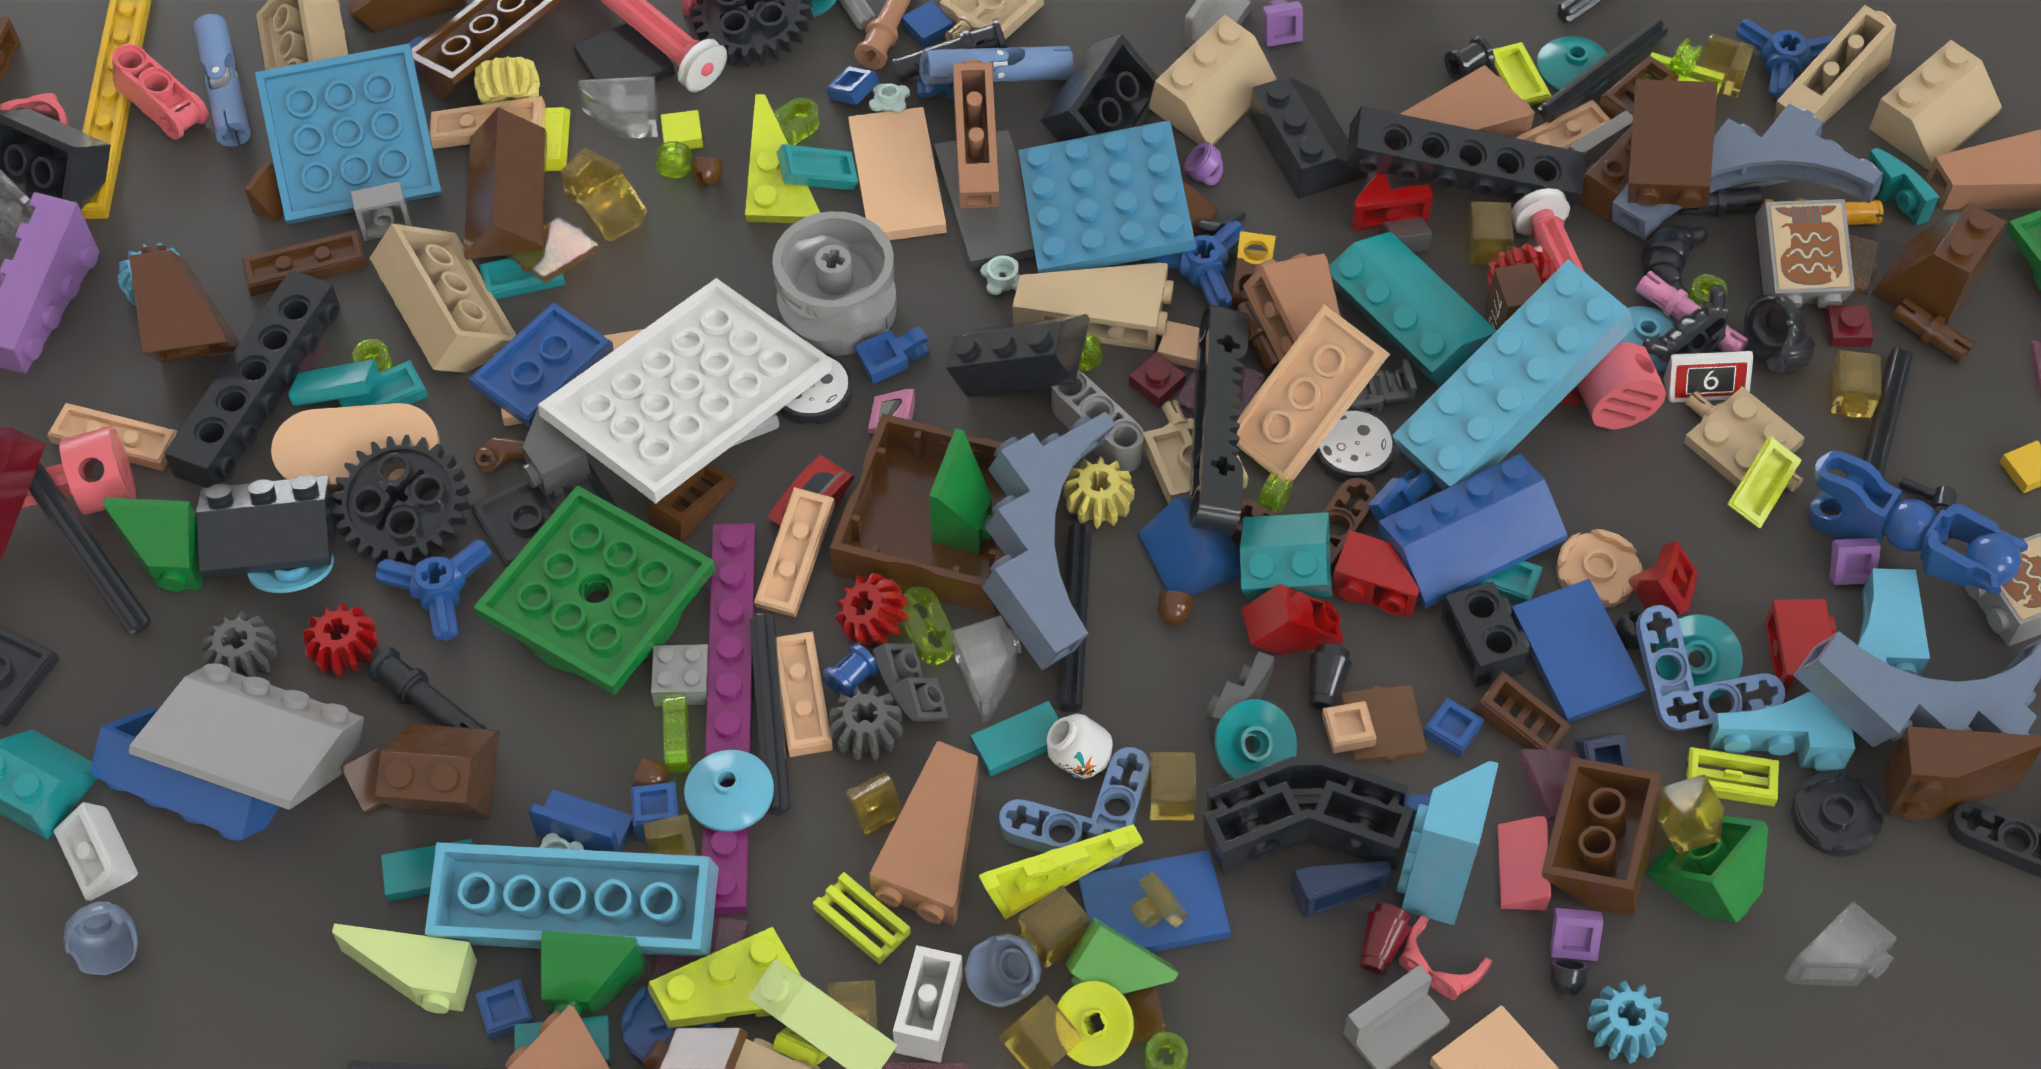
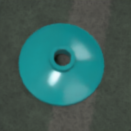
M1573 36L1561 37L1550 41L1540 50L1537 58V70L1545 84L1556 91H1560L1608 53L1591 40ZM1609 79L1605 81L1603 84H1601L1599 87H1597L1590 94L1602 89L1608 83Z
M1701 614L1688 615L1678 619L1687 658L1691 652H1696L1702 657V665L1700 667H1693L1689 663L1694 687L1739 678L1743 664L1742 648L1735 633L1725 623L1714 617ZM1660 635L1659 644L1656 645L1655 652L1663 648H1674L1672 641L1663 644L1662 636ZM1663 656L1657 660L1656 669L1662 679L1673 680L1677 677L1679 666L1673 658ZM1715 690L1710 694L1709 700L1717 698L1726 692ZM1693 694L1698 701L1699 694Z
M1253 699L1237 703L1224 713L1217 725L1214 740L1216 756L1222 769L1232 780L1297 754V737L1290 719L1279 707L1270 702ZM1247 737L1254 743L1252 753H1249L1245 747V739Z

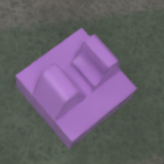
M1273 0L1268 2V6L1263 7V41L1267 47L1303 41V7L1299 1L1288 3L1285 0Z
M1837 539L1832 542L1829 578L1834 585L1866 584L1872 569H1878L1881 545L1877 539Z
M1555 908L1550 942L1551 957L1598 961L1604 922L1602 912Z

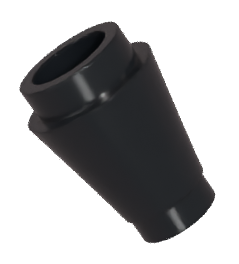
M1323 643L1318 644L1315 652L1310 654V707L1323 711V708L1335 706L1352 667V662L1349 660L1350 652L1346 648L1335 644Z

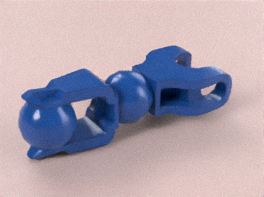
M1831 451L1817 460L1814 480L1817 487L1823 492L1814 498L1809 507V521L1817 530L1837 539L1876 538L1879 543L1886 536L1888 542L1900 551H1921L1920 559L1924 561L1922 569L1927 575L1963 587L1973 585L1992 594H2000V586L2007 585L2017 576L2022 564L2021 552L2027 551L2028 544L2022 538L2012 536L2000 530L1996 522L1961 504H1953L1947 510L1942 509L1937 516L1934 508L1922 500L1907 499L1901 501L1902 490L1889 485L1883 479L1880 472L1869 462L1847 453ZM1828 470H1841L1846 474L1847 479L1833 475ZM1832 509L1838 512L1839 514L1829 516L1824 514L1822 511ZM1949 539L1969 543L1964 556L1945 546Z

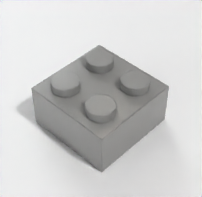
M400 181L351 191L354 210L364 241L383 237L391 224L412 226Z
M708 644L653 646L651 694L654 706L707 705Z

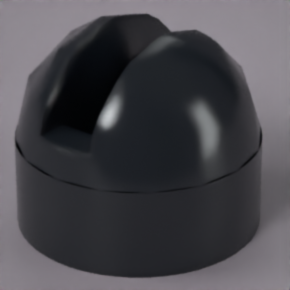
M1634 611L1626 613L1616 623L1615 629L1626 649L1635 650L1640 648L1635 625L1641 613ZM1650 623L1647 624L1648 631H1651Z
M1557 958L1551 961L1550 983L1558 993L1563 994L1565 987L1571 988V995H1576L1583 990L1588 976V965L1586 963L1566 958Z

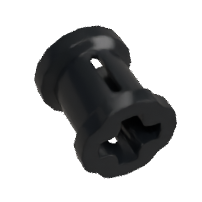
M1476 36L1464 48L1458 51L1450 50L1447 52L1444 62L1450 76L1455 81H1458L1484 65L1488 68L1491 67L1495 62V56L1490 43L1484 37Z

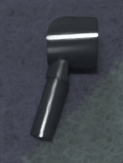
M1239 211L1220 222L1203 218L1198 227L1205 230L1203 235L1213 237L1228 222H1241L1244 220L1246 214L1244 211Z
M1905 477L1899 483L1900 487L1932 501L1931 507L1934 508L1937 516L1942 509L1947 510L1948 507L1955 504L1957 499L1956 491L1950 486H1939L1933 489Z

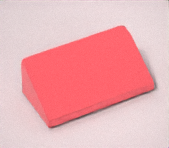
M1536 816L1498 824L1500 909L1546 911L1551 898L1550 882L1542 877V868L1548 849L1547 817Z

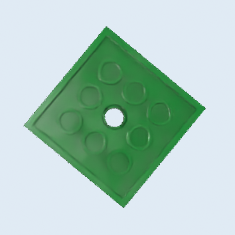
M577 485L473 608L477 617L524 643L535 656L546 664L568 673L577 674L615 696L640 663L653 655V646L664 645L669 640L679 623L682 611L715 572V561ZM604 591L609 594L608 598L598 603L587 601L588 596L593 592Z

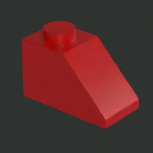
M1825 599L1773 600L1765 618L1764 624L1773 675L1782 682L1785 688V696L1799 683V680L1793 675L1812 648L1836 633L1835 619L1833 616H1828Z

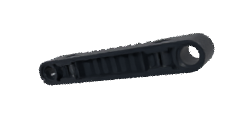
M1209 303L1202 315L1198 332L1188 525L1189 527L1232 536L1237 528L1242 509L1243 467L1237 458L1239 449L1236 445L1240 440V436L1236 434L1240 428V424L1237 421L1241 415V412L1238 411L1241 399L1238 396L1242 387L1238 385L1242 379V375L1239 372L1243 363L1239 361L1245 357L1248 350L1249 314Z

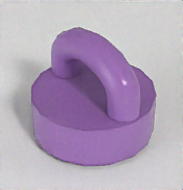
M1209 142L1199 144L1191 151L1185 161V173L1195 181H1202L1208 186L1218 183L1223 173L1220 150Z

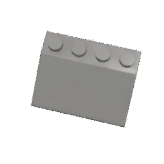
M211 663L183 678L129 745L128 753L290 810L342 775L341 766L358 757L364 717L349 712L348 708L343 705L325 704L310 699L308 694L302 691L284 690L270 685V682L264 678L246 677L231 672L228 666Z

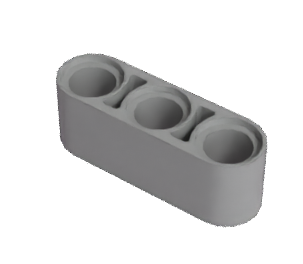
M1078 370L1075 384L1052 386V412L1068 429L1084 416H1089L1093 419L1104 412H1107L1116 424L1104 442L1093 450L1097 456L1103 458L1107 465L1118 461L1120 471L1129 472L1136 470L1141 465L1144 444L1142 427L1084 373Z

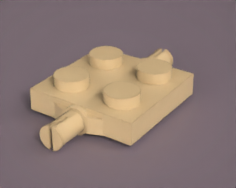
M1044 0L940 1V9L957 23L945 33L947 41L960 37L959 33L963 29L968 28L972 31L990 25L993 19L998 18L1006 40L1044 5ZM990 37V38H987V39H984V40H985V41H988V40L993 39L994 37Z
M1743 386L1725 402L1715 406L1701 396L1698 391L1694 392L1685 403L1703 419L1686 434L1684 443L1736 487L1739 486L1768 436L1773 437L1792 453L1796 452L1803 445L1805 439L1803 435ZM1794 472L1786 487L1790 492L1795 491V488L1797 489L1803 482V478Z
M1176 400L1172 401V405L1168 401L1162 407L1169 424L1159 429L1143 432V449L1168 505L1178 496L1189 499L1194 419L1184 417L1179 402ZM1243 467V488H1247L1249 477Z

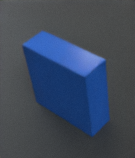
M932 0L902 16V26L923 48L944 37L945 33L953 28V22Z
M848 66L826 88L830 100L857 105L880 81L875 71Z
M1447 697L1424 728L1423 736L1461 758L1483 727L1485 719Z
M521 979L476 993L490 1041L514 1033L515 1024L534 1023Z

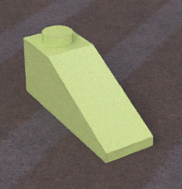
M334 923L332 933L341 951L426 1011L437 1014H445L448 1010L464 1011L477 963L470 942Z
M777 959L773 960L748 996L755 1004L846 1069H882L897 1047L895 1042Z

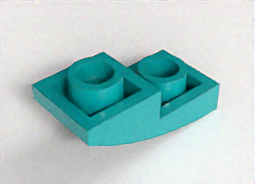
M1879 148L1870 150L1867 160L1872 162L1879 171L1883 172L1879 192L1876 195L1881 202L1895 198L1900 210L1907 214L1915 226L1929 222L1939 199L1937 193L1919 174L1896 157Z

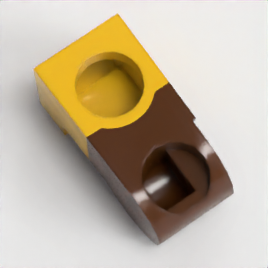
M1240 231L1232 305L1238 306L1242 302L1250 301L1243 285L1254 274L1253 270L1257 265L1266 260L1273 259L1276 236ZM1256 244L1264 247L1266 251L1252 250L1246 248L1250 245Z

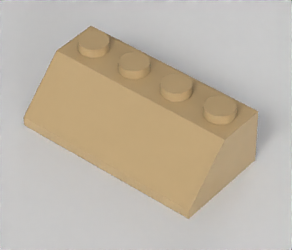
M268 0L256 14L265 70L348 55L345 30L338 0Z
M399 224L390 225L369 259L433 370L467 373L488 362L494 356V353H498L516 336V333L491 292L487 291L485 282L472 259H465L464 246L457 234Z

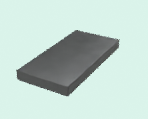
M1008 130L996 132L999 207L960 209L956 140L934 144V154L971 270L981 268L996 256L1005 255L1017 261L1035 257L1022 170Z

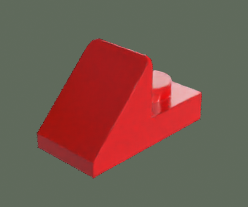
M1377 172L1355 200L1351 223L1352 231L1383 228V222L1420 217L1424 222L1428 221L1433 200L1430 185L1405 186L1400 189L1391 190L1386 173Z
M1675 540L1662 546L1655 566L1630 577L1628 583L1646 609L1654 605H1663L1670 608L1676 615H1681L1689 610L1699 573L1679 542Z

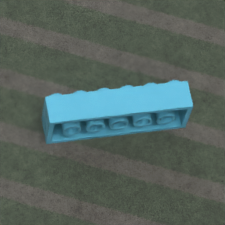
M1568 259L1392 435L1400 452L1420 470L1427 469L1435 483L1443 490L1497 465L1634 328L1630 310Z
M436 842L425 935L470 942V945L541 949L542 931L625 936L637 938L643 955L703 958L710 955L719 867L710 857Z

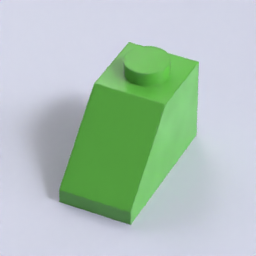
M1095 917L1065 963L1070 973L1074 975L1071 980L1074 985L1086 981H1100L1115 987L1122 994L1172 982L1179 974L1172 964Z

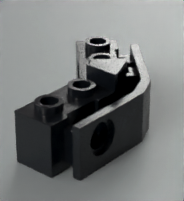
M1291 756L1207 790L1208 813L1203 814L1204 837L1222 875L1305 841H1311L1368 862L1388 861L1391 870L1397 871L1412 832L1414 810L1406 807L1407 785L1322 756ZM1291 789H1323L1322 794L1293 795Z

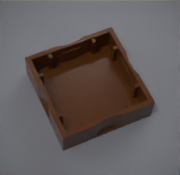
M882 413L864 458L861 480L847 502L830 546L833 575L856 580L857 575L868 579L872 573L880 574L884 578L892 579L896 582L904 593L994 615L996 606L982 587L992 574L989 568L1005 555L993 538L992 540L985 539L980 554L931 541L929 495L953 433L943 430L938 426ZM967 437L992 497L993 509L998 502L1007 497L988 470L997 457L996 449L1004 442L988 438Z

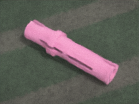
M1649 271L1641 279L1635 290L1636 293L1663 310L1662 314L1667 318L1672 317L1677 320L1685 314L1690 315L1698 308L1701 309L1699 305L1688 298L1689 294L1686 291L1675 289L1652 271ZM1726 325L1725 334L1727 336L1716 348L1722 352L1743 351L1749 339Z

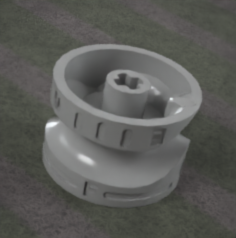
M830 211L805 217L794 223L782 234L777 241L772 259L777 289L778 313L782 325L819 351L833 356L854 354L855 345L889 331L893 325L897 309L894 283V254L887 235L878 225L857 214Z

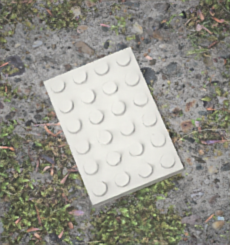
M716 278L539 403V416L654 503H657L831 372L832 359Z

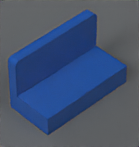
M554 789L551 790L544 806L532 804L529 810L536 835L545 837L550 833H556L560 838L567 840L569 843L574 841L580 842L584 850L622 852L634 828L633 815Z

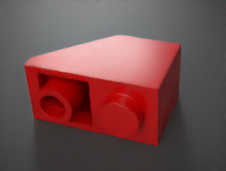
M1349 530L1334 571L1332 593L1339 595L1349 602H1361L1381 608L1390 615H1403L1412 618L1419 588L1392 544Z
M1282 584L1276 585L1241 608L1251 645L1276 655L1316 649L1318 644L1323 643L1339 645L1344 642L1339 626L1340 616L1333 605Z

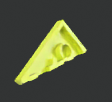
M755 94L745 217L747 222L796 223L805 217L820 213L808 186L784 184L777 151L782 144L788 145L765 94Z
M1132 824L984 872L979 877L991 899L1006 920L1144 842L1136 827Z

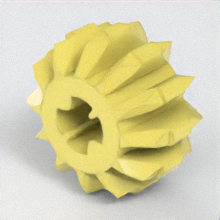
M495 57L494 60H485L475 68V89L480 102L483 104L539 96L540 81L534 61L522 57Z
M1100 456L1096 464H1091L1086 459H1083L1080 469H1071L1068 474V481L1064 485L1063 496L1067 500L1066 508L1069 514H1078L1077 519L1080 524L1093 520L1096 529H1098L1102 521L1106 520L1114 526L1118 521V516L1127 517L1130 511V504L1134 500L1135 489L1131 484L1129 471H1120L1118 461L1106 465Z

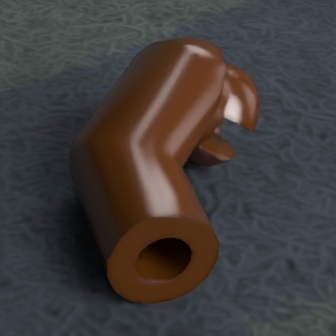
M506 437L490 439L474 453L473 459L476 467L481 471L491 472L510 459L525 460L523 451L525 439Z

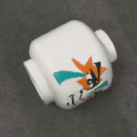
M1076 713L1060 718L1052 725L1048 732V757L1055 765L1073 777L1080 779L1093 777L1103 771L1111 760L1113 747L1111 735L1105 728L1086 715Z

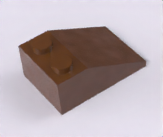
M1907 726L1902 738H1900L1884 767L1888 816H1900L1909 821L1934 819L1955 811L1958 805L1964 802H1978L2019 786L2041 752V736Z

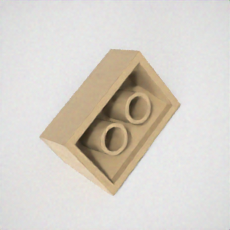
M1223 15L1155 81L1149 109L1164 120H1170L1172 126L1198 145L1209 142L1214 146L1251 109L1253 87L1277 79L1255 36L1228 16Z
M1950 40L1880 99L1869 129L1929 170L1935 156L1958 149L1996 116L2002 106L1982 60Z

